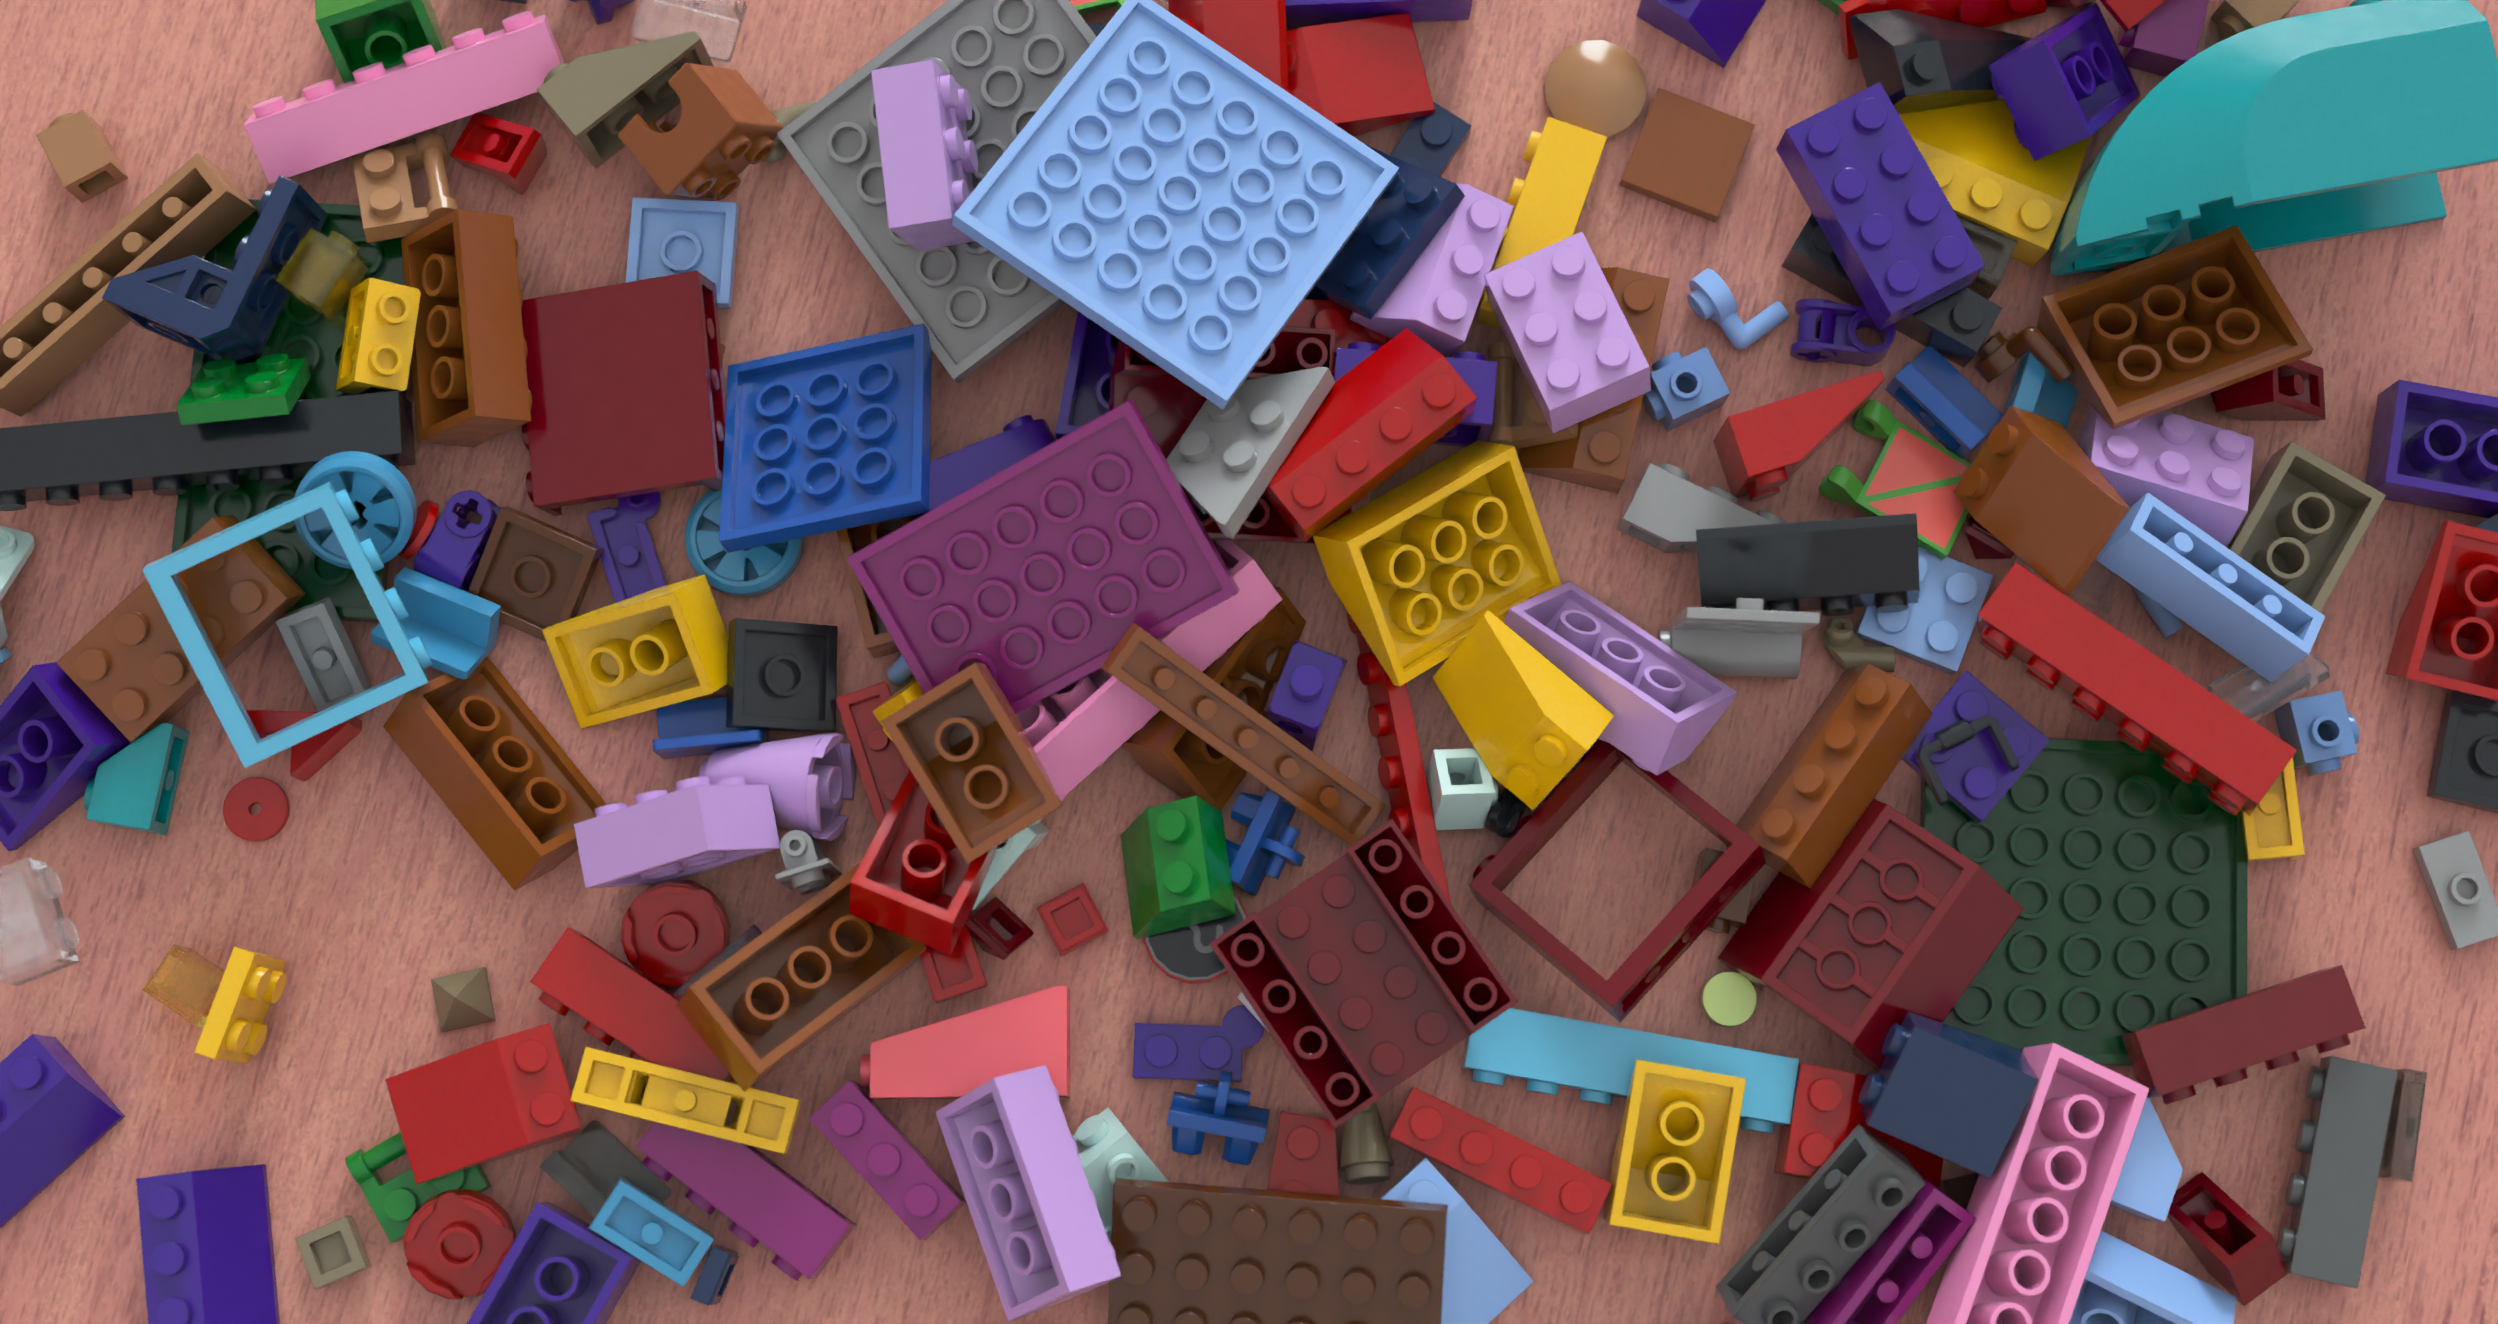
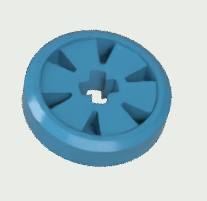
M359 451L335 453L317 462L304 476L294 498L328 482H331L336 493L346 489L353 503L358 501L366 507L362 514L366 520L359 515L360 519L351 522L360 542L370 538L383 564L397 556L409 540L417 519L415 495L405 476L394 465L381 457ZM322 507L294 520L300 537L312 552L333 565L353 569Z
M722 490L708 491L692 509L685 529L686 552L695 571L699 576L705 574L708 584L712 588L734 597L760 596L782 585L799 564L803 552L804 537L753 547L747 551L743 549L728 553L719 542Z

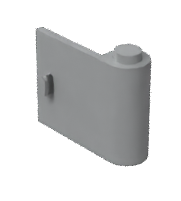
M1736 598V609L1686 607L1670 620L1667 631L1658 632L1657 639L1711 675L1796 679L1801 662L1802 634L1820 624V613L1763 610L1764 599Z

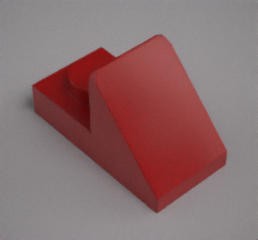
M475 113L449 156L465 167L493 175L516 193L523 195L547 155V148L542 135L533 128L482 113Z
M246 710L261 739L318 713ZM353 717L293 745L291 749L290 775L301 781L310 779L362 731V720Z

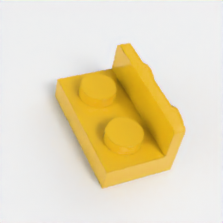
M370 277L351 288L336 391L357 395L371 387L388 391H399L400 393L407 389L421 297L419 289Z

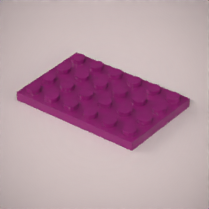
M1132 398L846 558L924 694L970 665L985 663L1015 714L1101 668L1132 623H1135L1157 638L1239 592L1236 582Z

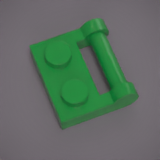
M401 1132L366 1152L359 1149L345 1157V1162L351 1175L362 1188L391 1243H396L403 1239L413 1214L430 1197L450 1189L474 1190L482 1193L492 1187L481 1165L416 1185L412 1169H409L383 1184L376 1170L407 1153Z

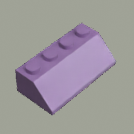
M1571 581L1510 607L1504 620V624L1614 715L1598 739L1609 742L1629 756L1638 767L1651 771L1655 775H1659L1687 760L1731 705L1737 694L1735 690Z
M1046 1065L995 1077L935 1112L1008 1322L1089 1292L1121 1276L1114 1248L1109 1242L1097 1209L1096 1197L1090 1189L1078 1155L1077 1144L1071 1136L1059 1102L1058 1091L1052 1083Z

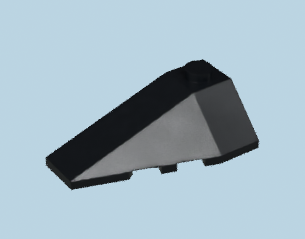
M1901 9L1856 14L1849 18L1867 88L1880 82L1898 114L2000 100L1993 89L1991 82L1992 73L1988 66L2006 53L2032 39Z

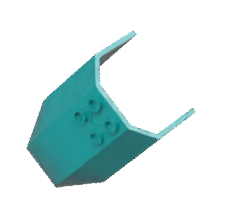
M2355 0L2350 3L2349 7L2281 19L2242 31L2193 56L2171 72L2144 97L2087 168L2063 215L2051 257V275L2059 276L2110 271L2115 268L2114 264L2131 261L2136 263L2235 225L2239 227L2253 252H2260L2444 219L2447 213L2436 172L2498 162V59L2488 20L2468 0Z

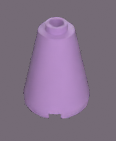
M825 733L716 749L712 752L709 759H705L702 762L699 777H708L710 785L717 780L738 776L745 777L746 784H769L777 826L791 831H804L811 838L817 840L833 841L840 836L849 817L839 814L843 799L853 800L855 762L851 745L849 743H840L845 737L844 735Z

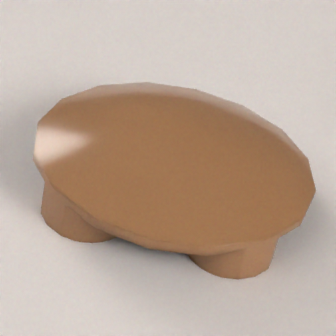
M1603 40L1581 41L1564 49L1550 64L1543 85L1545 102L1554 119L1607 136V138L1623 132L1631 126L1640 116L1647 96L1645 75L1637 60L1621 46Z

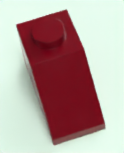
M2296 360L2211 393L2217 413L2242 421H2317L2326 419L2323 368L2302 360Z
M2203 1172L2175 1191L2167 1218L2208 1273L2231 1295L2237 1297L2236 1299L2243 1306L2287 1275L2273 1236Z

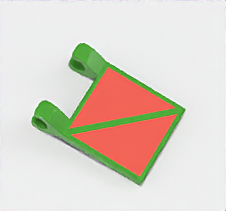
M1869 400L1865 403L1863 409L1859 410L1855 415L1852 423L1853 428L1863 435L1885 440L1864 483L1862 484L1856 475L1846 467L1836 465L1823 478L1819 485V492L1829 500L1853 506L1870 517L1916 513L1918 545L1939 558L1945 559L1969 513L1954 493V490L1960 483L1963 473L1971 466V463L1898 421L1880 402Z

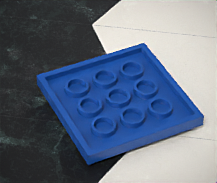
M925 324L728 366L719 542L728 553L929 511L932 349L929 332Z

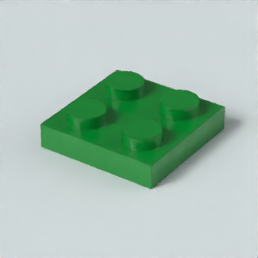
M278 353L263 356L257 359L255 363L236 364L233 359H219L206 363L199 370L176 405L181 425L289 415L311 378L307 358L289 359L287 354Z

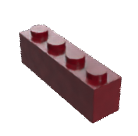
M2339 965L2121 1035L2138 1083L2150 1088L2147 1097L2162 1096L2164 1104H2169L2196 1095L2194 1084L2213 1079L2215 1086L2221 1087L2248 1078L2245 1068L2261 1062L2265 1063L2267 1070H2272L2300 1061L2297 1051L2316 1045L2318 1053L2351 1044L2348 1036L2349 1033L2366 1027L2343 966Z

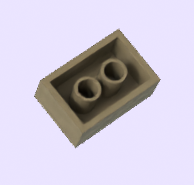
M2291 441L2271 456L2249 495L2248 512L2227 548L2312 608L2321 612L2386 495Z

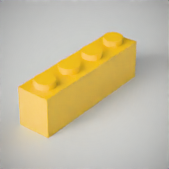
M1551 117L1547 118L1542 133L1532 130L1522 159L1530 162L1531 166L1526 180L1515 178L1507 203L1513 205L1512 210L1515 211L1509 228L1506 227L1496 254L1498 259L1494 270L1574 234L1607 136ZM1485 285L1478 304L1481 307L1477 322L1502 330L1488 301Z

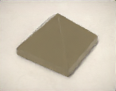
M485 967L431 979L441 1032L496 1020Z

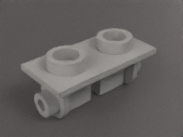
M792 830L781 839L780 851L786 871L775 874L777 881L790 890L799 889L801 895L817 892L831 884L830 877L842 874L841 868L829 858H825L821 845L812 840L806 832Z

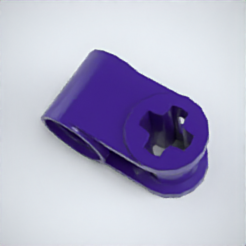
M1811 298L1798 300L1795 304V313L1799 315L1797 341L1791 345L1790 355L1796 359L1808 362H1836L1873 366L1879 363L1889 351L1896 335V326L1894 323L1879 331L1867 309L1863 306L1839 304L1825 299ZM1816 323L1818 324L1817 338H1815ZM1860 328L1874 329L1881 337L1882 344L1872 347L1862 344L1856 336V330Z
M460 491L453 495L446 503L433 531L420 547L413 564V570L468 592L500 507L492 500L485 498L482 494L475 491ZM470 511L483 516L482 521L478 525L466 520Z

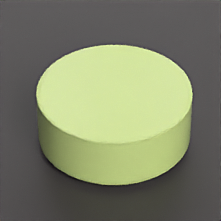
M1722 972L1713 976L1705 983L1701 991L1700 1003L1704 1014L1710 1021L1719 1026L1732 1027L1750 1018L1756 1007L1757 996L1754 986L1747 978L1736 972Z

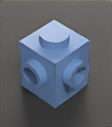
M1704 347L1683 358L1680 352H1674L1652 364L1653 372L1650 373L1651 391L1644 394L1643 402L1650 417L1654 421L1661 419L1668 432L1723 406L1730 391L1708 348Z
M2342 690L2291 700L2273 709L2281 739L2297 749L2293 756L2294 769L2307 767L2309 776L2325 774L2342 769L2340 760L2358 753L2356 744L2359 742L2358 724L2353 714L2347 713Z

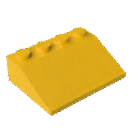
M2001 100L1899 114L1970 240L2026 265L2035 267L2047 253L2069 203L2091 136L2034 161L2029 149L2024 148L2018 141L2014 130L2015 120L2006 102Z
M1477 440L1320 530L1313 536L1331 586L1392 683L1399 687L1447 659L1488 610L1504 623L1510 607L1562 585L1515 446Z

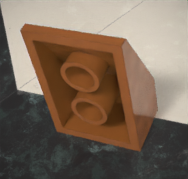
M2012 405L2009 406L2000 422L1992 429L1988 440L1971 466L1963 473L1960 483L1954 490V493L1975 521L2057 590L2069 596L2130 509L2060 422Z
M985 663L970 665L881 721L967 864L1063 806L1013 708Z

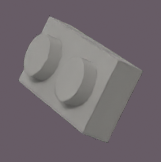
M330 597L285 613L275 620L318 712L372 687Z

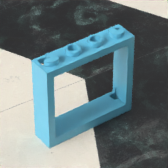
M331 482L147 564L142 570L244 768L428 683V675L425 668L433 665L426 648L419 636L409 640L400 620L409 616L395 587L387 591L384 590L376 574V571L384 568L383 562L370 538L360 542L351 522L360 519L346 489L336 493ZM322 507L404 673L261 739L176 573Z

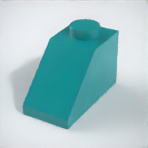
M161 723L100 764L97 768L96 777L89 781L85 790L84 806L88 810L86 819L102 825L167 836L190 732L174 724Z

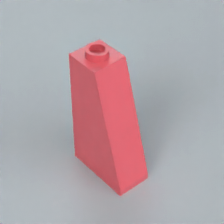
M1054 986L870 1042V1055L861 1056V1087L870 1088V1098L876 1100L958 1099L995 1077L1046 1065L1052 1083L1058 1091L1059 1098H1070V989L1068 986Z

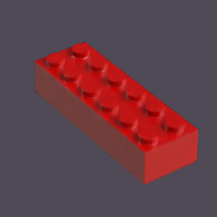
M2015 562L1977 615L1978 632L1983 637L1980 643L1986 649L2005 661L2013 655L2025 663L2028 667L2025 674L2033 681L2049 691H2053L2056 685L2072 695L2073 700L2070 704L2080 713L2095 722H2098L2101 716L2118 726L2119 730L2116 736L2141 753L2149 747L2165 759L2162 764L2165 770L2187 784H2190L2194 778L2211 789L2212 792L2208 798L2232 815L2236 816L2242 810L2250 816L2297 751V749L2017 562Z

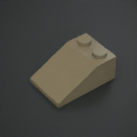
M695 31L579 56L570 64L563 63L553 68L546 75L543 81L544 84L537 88V91L558 124L597 169L625 147V144L618 137V133L636 114H639L646 124L651 119L656 123L681 103L679 96L669 85L668 80L685 63L713 67L714 65L701 38Z

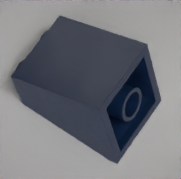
M1907 1012L1901 1026L1896 1023L1893 1024L1885 1038L1882 1054L1886 1055V1058L1878 1075L1870 1073L1860 1091L1858 1103L1863 1105L1861 1111L1867 1125L1991 1179L2039 1079L2020 1049Z

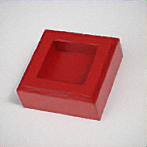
M1084 883L1036 907L1061 956L1109 932Z

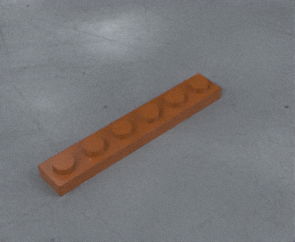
M1135 623L1131 624L1101 666L1105 671L1350 846L1362 840L1386 806Z

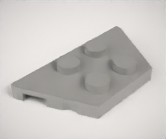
M1322 366L1245 380L1223 410L1207 399L1166 459L1184 492L1189 494L1194 505L1203 514L1207 513L1217 523L1219 529L1226 537L1232 539L1235 537L1335 384L1329 368Z

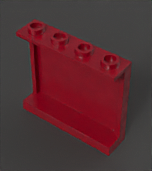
M692 271L523 300L521 313L523 335L528 348L526 369L528 389L532 395V408L530 411L531 422L522 425V438L525 447L530 453L531 471L526 475V488L529 498L534 502V507L557 516L562 515L561 507L697 485H704L713 491L722 490L726 394L716 285L714 282L700 272Z

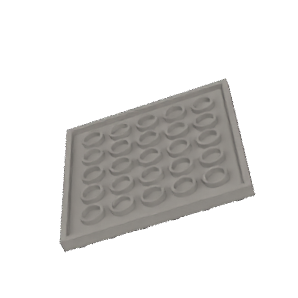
M948 0L776 133L914 326L925 324L929 332L932 351L953 380L958 383L1065 302L978 242L918 251L889 229L871 70L934 59L949 75H953L955 81L962 89H967L972 105V119L965 121L967 139L974 142L978 156V171L972 172L973 189H975L1096 39L1097 36L1070 0Z

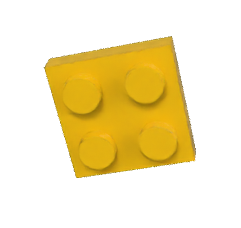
M234 946L194 1052L217 1060L248 1064L251 1055H257L264 1044L267 1035V1025L263 1023L270 1004H275L284 991L287 975L283 973L286 961Z

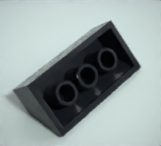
M1916 513L1696 530L1702 608L1736 609V598L1764 599L1763 610L1794 612L1821 610L1822 615L1834 617L1852 614L1854 607L1876 606V611L1892 613L1908 609V603H1918L1920 588Z

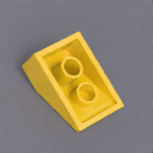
M705 574L647 591L542 630L581 729L712 694L727 684L728 634Z
M1489 610L1432 677L1491 776L1532 810L1539 805L1589 750L1614 717L1611 712Z
M1635 1059L1611 1165L1609 1182L1613 1185L1606 1198L1603 1218L1609 1225L1720 1243L1746 1078Z

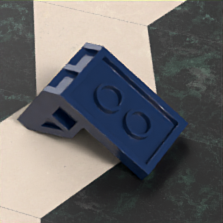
M279 175L274 187L269 188L260 200L258 206L259 218L251 235L244 237L236 249L233 271L192 255L112 278L102 298L138 327L214 359H233L236 364L242 363L261 355L328 214L299 183Z

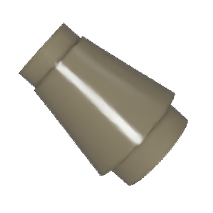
M1373 1102L1344 1122L1340 1170L1346 1172L1348 1184H1372L1390 1179L1389 1167L1393 1166L1394 1162L1380 1115L1377 1111L1376 1102Z

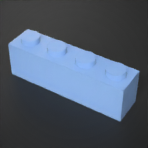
M2150 493L2144 495L2130 507L2095 559L2269 682L2278 678L2309 655L2325 618L2320 612Z

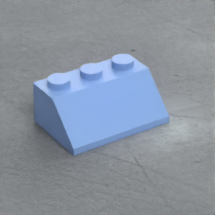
M2101 1231L2069 1324H2234L2237 1297Z

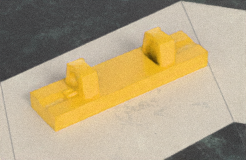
M585 1047L570 1100L784 1155L788 1153L802 1102L798 1099L754 1088H749L744 1092L738 1084ZM734 1099L736 1102V1113L731 1124L726 1125L732 1100Z

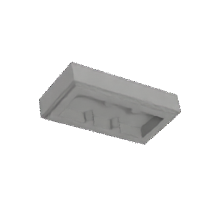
M2465 831L2413 848L2450 949H2460L2498 936V905L2470 832Z

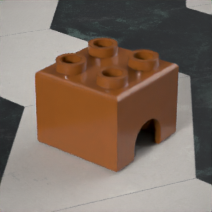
M685 63L668 80L669 85L674 89L681 101L682 112L680 120L675 125L663 121L659 125L664 131L661 132L653 119L646 124L642 117L636 114L618 133V137L665 194L690 196L691 198L711 197L721 200L737 189L741 182L738 175L749 164H757L773 152L775 148L773 140L778 136L776 133L782 130L783 126L737 70Z

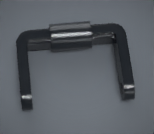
M1984 716L1971 723L1962 719L1934 733L1936 740L1917 750L1915 755L1916 761L1932 793L1941 806L1949 803V797L1928 757L1939 750L1943 752L1951 750L1973 739L1974 733L1987 727L2007 768L2012 772L2020 767L2005 734L1994 717Z

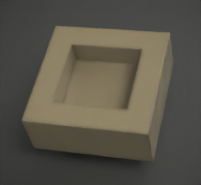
M345 1216L295 1238L314 1289L324 1288L372 1267L352 1216Z

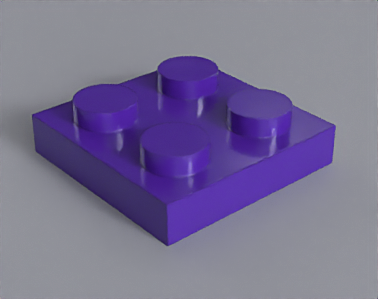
M1965 671L1931 710L1933 715L1907 750L1902 760L1925 779L1915 755L1920 747L1936 740L1934 733L1962 719L1971 723L1984 716L1994 717L1998 721L2019 762L2020 767L2011 772L2007 768L1987 727L1974 733L1973 739L1946 752L1939 750L1928 756L1949 800L1976 823H1980L2050 740L1972 674Z

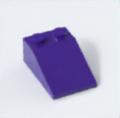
M2097 2L2016 47L1988 66L1992 73L1991 82L1997 97L2001 101L2006 102L2015 120L2014 130L2016 137L2024 148L2029 149L2034 161L2090 137L2141 95Z
M56 662L33 665L0 705V841L8 851L17 850L85 795L87 784L92 778L96 777L98 766L133 743L118 730Z

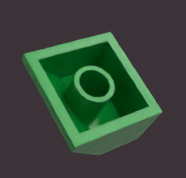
M315 0L317 25L344 83L355 80L352 73L367 65L382 62L384 68L387 69L405 63L402 55L414 49L432 45L434 51L437 52L446 48L430 0Z
M1195 795L1147 808L1120 835L1134 938L1141 939L1236 914L1223 816L1220 810Z

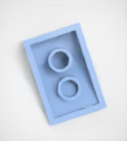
M1422 1158L1379 1198L1448 1205L1442 1324H1489L1534 1282L1427 1158Z

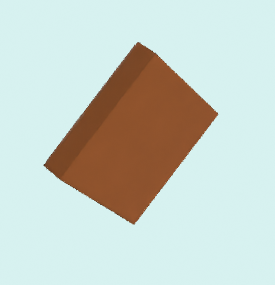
M1658 87L1619 185L1716 223L1755 125Z

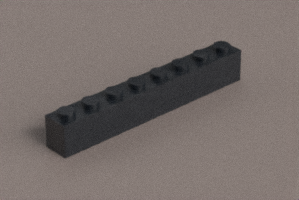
M399 391L297 400L289 415L181 425L178 412L0 428V511L23 510L27 507L26 502L46 500V504L70 506L80 503V497L93 495H99V498L102 500L122 501L133 498V492L145 490H153V494L175 496L186 493L187 486L206 485V488L209 490L227 491L239 488L240 481L259 480L260 484L268 486L287 485L293 482V476L306 475L323 458L346 451H359L376 455L388 461L399 470V466L415 465L412 403Z

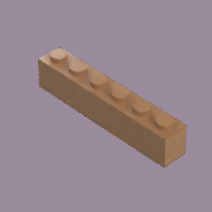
M198 153L195 154L0 327V408L22 417L130 322L127 317L102 298L112 278L192 255L202 258L256 211V208L227 172Z

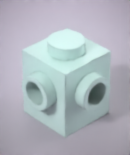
M1475 748L1433 750L1425 777L1436 830L1483 829L1490 807H1494L1498 801L1497 780L1491 776Z

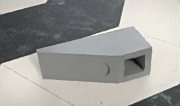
M1650 463L1617 529L1663 552H1697L1696 530L1778 524L1785 523V521L1771 512L1759 509L1756 513H1753L1737 505L1738 499L1721 488L1710 486L1706 490L1689 482V474L1674 465L1662 463L1658 467Z

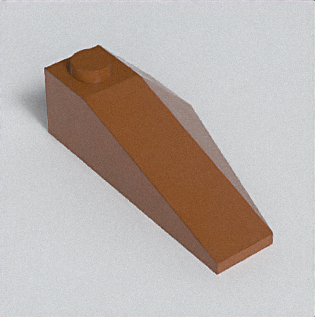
M1276 586L1273 587L1283 600L1268 612L1262 621L1255 624L1237 640L1222 657L1215 660L1203 671L1204 674L1265 718L1267 712L1264 711V707L1274 682H1279L1295 640L1299 641L1306 623L1283 590ZM1161 710L1141 730L1134 733L1123 743V746L1148 775L1182 798L1197 795L1220 811L1247 773L1243 768Z

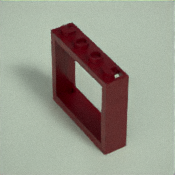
M1596 739L1589 750L1582 756V763L1568 778L1564 776L1545 797L1546 802L1532 817L1529 815L1525 816L1518 822L1509 837V842L1497 855H1489L1477 866L1469 887L1481 905L1615 1019L1621 1022L1764 866L1766 861L1760 844L1666 770L1659 775H1655L1651 771L1638 767L1629 756L1609 742ZM1621 762H1624L1729 848L1608 980H1605L1502 893V891Z

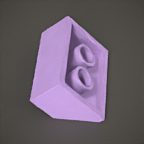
M1457 184L1465 197L1370 320L1352 311L1349 320L1391 339L1407 328L1444 357H1450L1466 340L1485 287L1484 274L1490 272L1514 206L1468 184Z

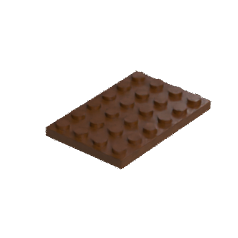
M1117 1178L1113 1188L1111 1244L1115 1251L1116 1262L1121 1276L1110 1281L1108 1324H1442L1448 1205Z

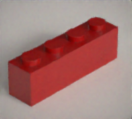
M567 927L530 981L543 990L538 998L542 1003L565 1017L570 1009L588 1020L583 1029L599 1041L610 1046L617 1039L632 1049L628 1056L629 1058L733 1083L735 1080L676 1006L680 1000L678 997L650 981L648 977L574 929Z
M1414 1086L1410 1088L1387 1136L1388 1139L1582 1234H1590L1613 1185Z

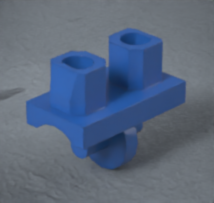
M1266 790L1264 797L1241 792L1232 808L1231 819L1249 829L1241 845L1226 839L1231 880L1239 889L1254 896L1257 895L1265 875L1278 880L1285 863L1301 867L1305 859L1304 855L1292 849L1300 833L1298 829L1289 826L1296 809L1285 803L1280 795Z
M1222 1070L1219 1085L1197 1082L1195 1095L1174 1092L1167 1125L1172 1126V1150L1189 1155L1201 1154L1205 1133L1226 1136L1222 1158L1231 1163L1250 1165L1258 1143L1264 1144L1270 1110L1248 1106L1251 1091L1230 1088L1232 1072Z

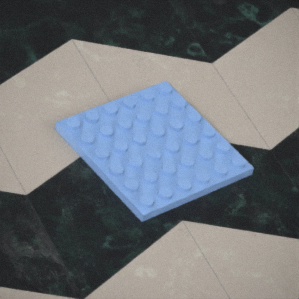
M1126 0L954 214L952 225L1223 410L1392 182L1399 167L1154 1Z

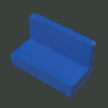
M1932 346L1926 347L1911 363L1909 362L1894 376L1885 388L1947 450L1962 459L1992 431L2003 417V414Z
M727 697L682 701L656 708L659 739L652 740L653 751L663 759L711 755L716 749L769 742L768 730L727 728Z

